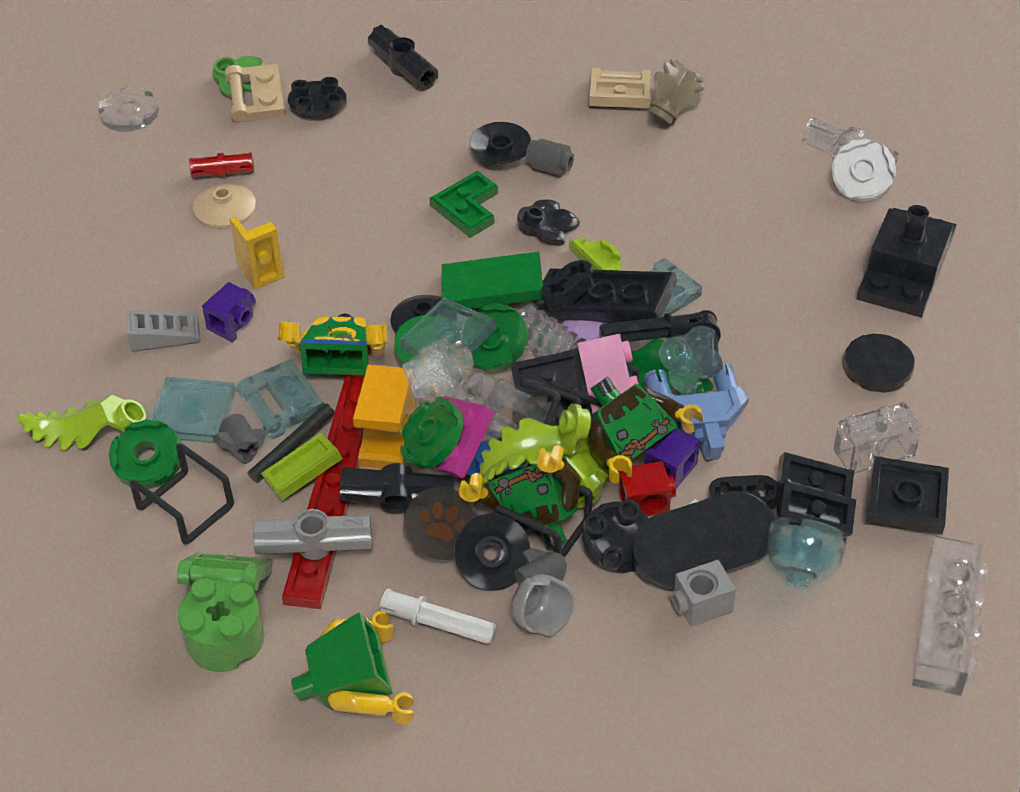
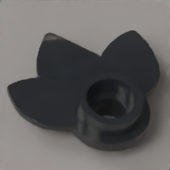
M550 199L535 201L532 206L521 208L517 215L518 227L524 233L539 235L546 241L559 244L565 243L563 231L580 225L576 215L569 210L560 209V203Z

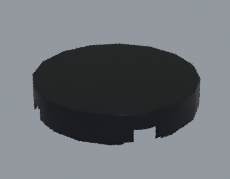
M875 333L862 335L851 341L845 350L844 370L848 378L854 383L856 379L867 390L877 392L898 390L913 375L915 357L912 351L901 340L892 336Z

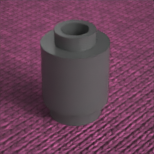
M542 138L532 140L526 151V163L531 164L532 168L559 176L564 175L566 171H570L574 162V154L571 153L570 146Z

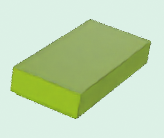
M320 432L261 474L266 483L283 501L343 458L337 448Z

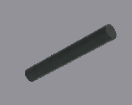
M327 403L321 406L247 472L249 477L258 483L263 478L261 474L263 471L294 451L335 414L333 408Z

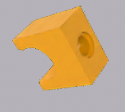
M378 365L367 366L353 418L355 428H364L358 456L359 467L382 469L388 464L406 463L400 452V445L404 446L405 438L401 436L403 427L409 416L416 409L413 369Z

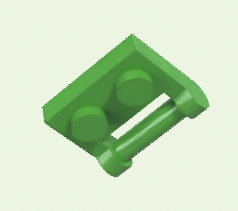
M197 552L180 561L177 569L178 584L191 585L193 581L209 578L211 580L247 583L252 586L254 591H257L260 581L271 574L272 559Z

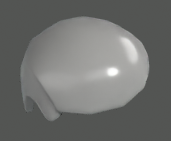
M544 574L532 575L518 586L513 596L512 615L518 625L528 632L552 636L566 626L573 613L575 598L571 588L553 576Z

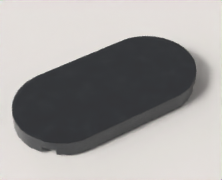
M742 491L722 493L647 519L638 528L631 547L632 562L636 571L644 580L660 586L661 589L674 590L677 573L715 560L720 561L727 574L759 563L771 551L776 542L777 522L768 505L755 495Z

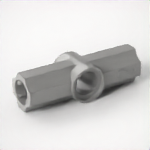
M309 509L299 513L296 518L255 520L253 523L255 554L299 552L307 559L317 560L327 556L330 551L371 549V515L328 517L320 510Z

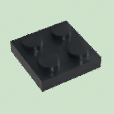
M874 456L866 522L943 535L946 523L949 468Z

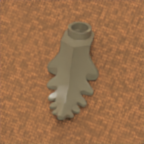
M674 59L670 60L671 64L668 62L664 63L665 73L658 71L654 74L655 97L650 103L652 108L649 111L653 116L669 125L672 120H677L678 114L681 111L699 104L700 97L695 92L705 89L704 85L701 84L704 78L700 74L686 69L678 60Z

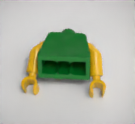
M346 313L340 314L337 317H318L310 328L301 333V323L279 321L277 340L286 341L297 354L301 355L302 373L365 375L369 365L368 354L373 358L379 357L385 351V344H388L387 324L366 325V319L352 317Z
M378 611L374 613L372 620H368L367 617L358 612L350 618L333 620L319 638L308 644L305 649L309 671L291 679L292 688L298 699L302 701L316 695L331 710L385 716L387 712H391L392 719L396 723L401 725L411 723L415 712L412 710H402L399 707H412L413 697L407 692L397 694L393 700H389L388 697L393 691L381 643L391 641L394 636V625L389 624V615L384 611Z

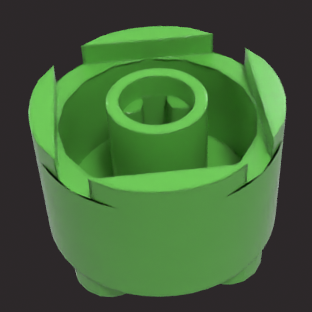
M201 578L192 584L191 590L185 595L179 605L178 622L187 652L199 667L214 672L231 671L238 668V663L248 657L250 661L260 651L264 641V628L258 601L251 585L235 581Z

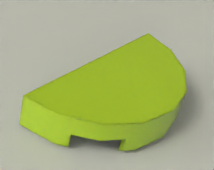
M585 237L569 241V250L580 260L590 262L593 270H621V254L614 245L606 240L600 239V242L585 241Z

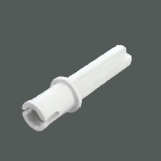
M388 588L381 599L380 611L409 620L412 626L415 627L422 623L487 644L492 642L496 633L495 623L428 603L425 596L415 598Z

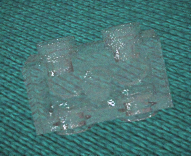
M448 337L429 343L428 346L418 350V355L402 364L414 399L432 393L434 398L454 393L455 389L465 385L463 380L473 373L471 368L474 365L471 352L468 347L463 346L462 340L450 343Z

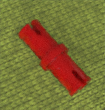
M222 152L217 153V156L189 158L190 171H192L191 177L219 175L222 178L227 177V174L254 172L252 152L224 155Z

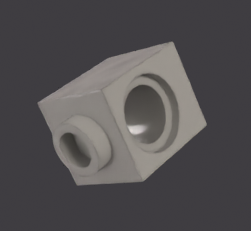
M715 560L677 573L674 591L671 592V600L678 614L683 613L691 627L732 613L736 588L720 561Z

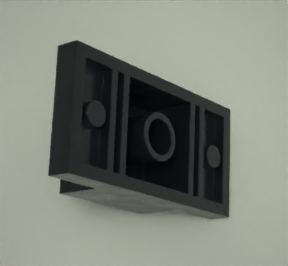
M912 205L908 210L894 207L893 209L889 208L872 246L868 268L859 287L857 300L922 318L955 234L957 224L928 217L929 210L922 205Z

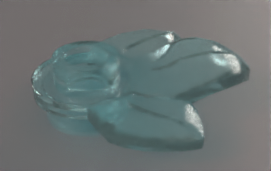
M706 326L694 327L684 337H671L662 343L659 350L661 363L669 370L670 384L680 393L693 395L699 378H712L723 369L722 357L710 347L716 334L714 329Z

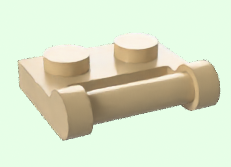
M278 64L245 68L231 65L225 69L226 80L230 83L233 106L230 108L232 120L245 122L286 116ZM251 82L254 106H246L244 104L242 83Z
M592 67L589 106L629 107L632 109L649 108L651 69H642V72L606 71L601 70V67Z

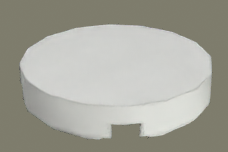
M869 139L854 140L844 145L839 150L832 164L833 183L839 193L849 200L858 202L874 201L885 195L893 185L896 175L895 159L889 149Z

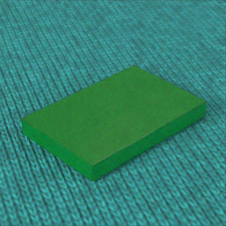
M539 251L441 264L444 312L480 308L493 303L511 304L543 299L541 293L543 279Z

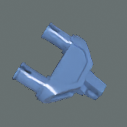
M720 363L718 371H711V376L714 379L718 392L679 396L671 393L664 370H658L659 378H657L656 370L649 371L644 376L647 388L661 393L684 406L691 404L701 409L703 422L694 418L689 419L694 424L695 429L690 434L700 439V447L706 460L720 459L721 452L725 448L723 439L726 436V432L739 418L749 402L746 391L738 386L733 366L730 363H725V371L723 363ZM681 420L679 422H676V424L678 425V427L676 428L684 431L681 425Z

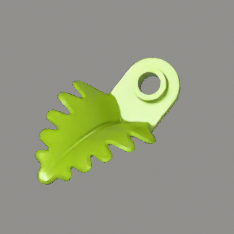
M110 394L102 400H89L80 410L74 407L67 408L64 415L51 411L48 414L49 416H46L43 412H37L36 416L31 412L26 414L20 413L17 416V421L23 425L24 432H33L32 439L34 441H40L42 438H45L44 446L49 448L59 440V449L65 451L74 441H77L78 448H85L99 430L107 425L124 432V428L131 423L145 420L146 411L135 400H124Z
M571 404L567 411L564 410L562 412L558 426H550L532 418H524L519 421L518 430L509 426L502 427L500 430L502 441L491 438L488 442L491 448L490 451L484 450L482 452L484 463H481L479 467L480 474L484 478V484L488 480H492L494 475L501 474L508 465L510 469H516L525 460H528L530 464H536L541 448H545L546 452L551 455L553 447L559 445L563 447L564 454H572L578 439L584 440L588 436L591 425L590 412L587 409H582L578 404Z

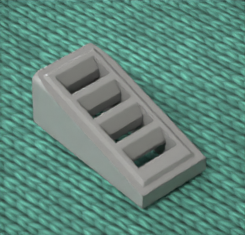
M146 310L126 311L127 335L132 351L200 342L197 313ZM181 326H188V331L181 330Z

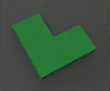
M477 170L430 197V207L471 238L495 224L494 215L480 204L498 194V185Z

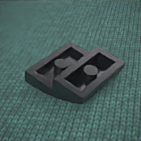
M784 452L779 457L776 503L778 518L851 536L856 507V499L851 498L854 470Z

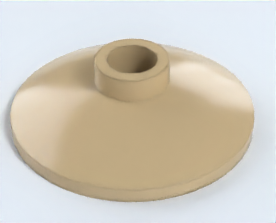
M219 184L202 191L193 202L195 218L201 224L211 228H230V219L237 217L242 224L253 215L256 209V200L253 193L249 189L236 184Z

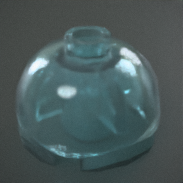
M779 518L771 522L767 537V553L774 568L782 575L787 576L788 583L800 587H809L811 582H819L831 577L840 567L845 555L847 538L841 539L842 532L837 528L809 519H802L801 526L789 525L790 518Z

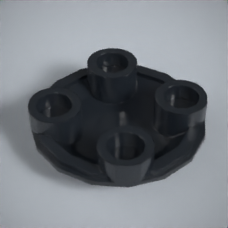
M325 77L321 81L310 82L296 80L291 84V92L288 94L287 102L291 109L298 113L309 116H322L341 109L346 103L347 94L339 86L338 79L335 77Z
M626 499L622 502L614 501L601 504L590 512L583 524L582 540L586 552L597 565L607 571L617 573L636 571L631 558L632 542L638 528L649 518L633 500Z

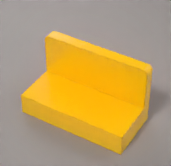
M237 217L231 218L230 226L237 264L252 287L258 289L284 278L278 233L274 224L270 221L246 231Z

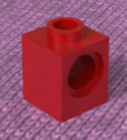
M663 461L632 466L631 477L626 472L619 471L618 494L621 502L626 499L635 501L647 517L670 511L671 498L676 497V485L673 475L667 476Z

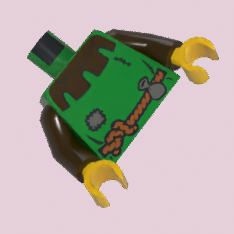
M607 376L590 388L603 407L590 415L591 425L588 433L589 452L606 470H609V479L612 483L619 482L618 471H624L631 477V460L678 427L676 422L681 420L682 428L686 433L695 431L694 424L689 419L694 418L703 422V414L698 406L691 404L684 406L647 387H641L638 384H634L620 394Z
M559 445L554 446L551 455L546 452L545 448H541L536 464H529L489 481V486L483 487L484 478L479 473L471 475L469 484L466 481H461L459 496L463 500L468 502L478 500L493 512L497 505H502L558 531L561 534L562 543L567 541L560 521L577 512L581 477L566 460L563 447ZM516 521L523 528L525 533L536 530L521 522ZM540 532L546 549L554 547V538Z

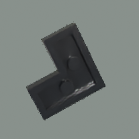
M579 348L510 363L518 400L544 395L521 386L519 380L522 378L546 384L555 381L588 394ZM561 397L557 408L558 422L564 410L567 411L568 407L574 404V402ZM581 400L582 409H587L590 415H592L591 403Z

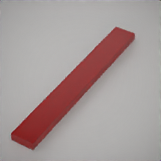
M345 375L327 437L337 448L343 459L316 477L307 510L317 509L324 512L328 517L346 516L350 501H339L341 468H359L358 456L364 428H355L353 418L365 375ZM337 550L330 551L327 556L317 560L307 559L299 552H294L282 594L283 605L313 609L322 608Z

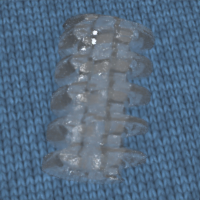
M533 303L527 304L519 312L527 325V342L524 350L532 353L535 358L576 349L577 343L586 341L584 338L578 340L576 332H568L566 325H558L557 319L548 317L547 312L539 311L538 306Z

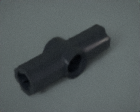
M382 24L373 28L372 33L368 36V45L390 63L391 72L394 75L407 77L412 83L423 90L433 86L434 81L438 78V69L415 51V43L412 39L399 37Z
M400 463L388 464L381 470L342 467L339 501L377 503L383 510L392 513L405 512L412 506L432 508L434 503L438 501L443 504L444 509H449L452 507L454 478L449 475L414 473L409 466Z

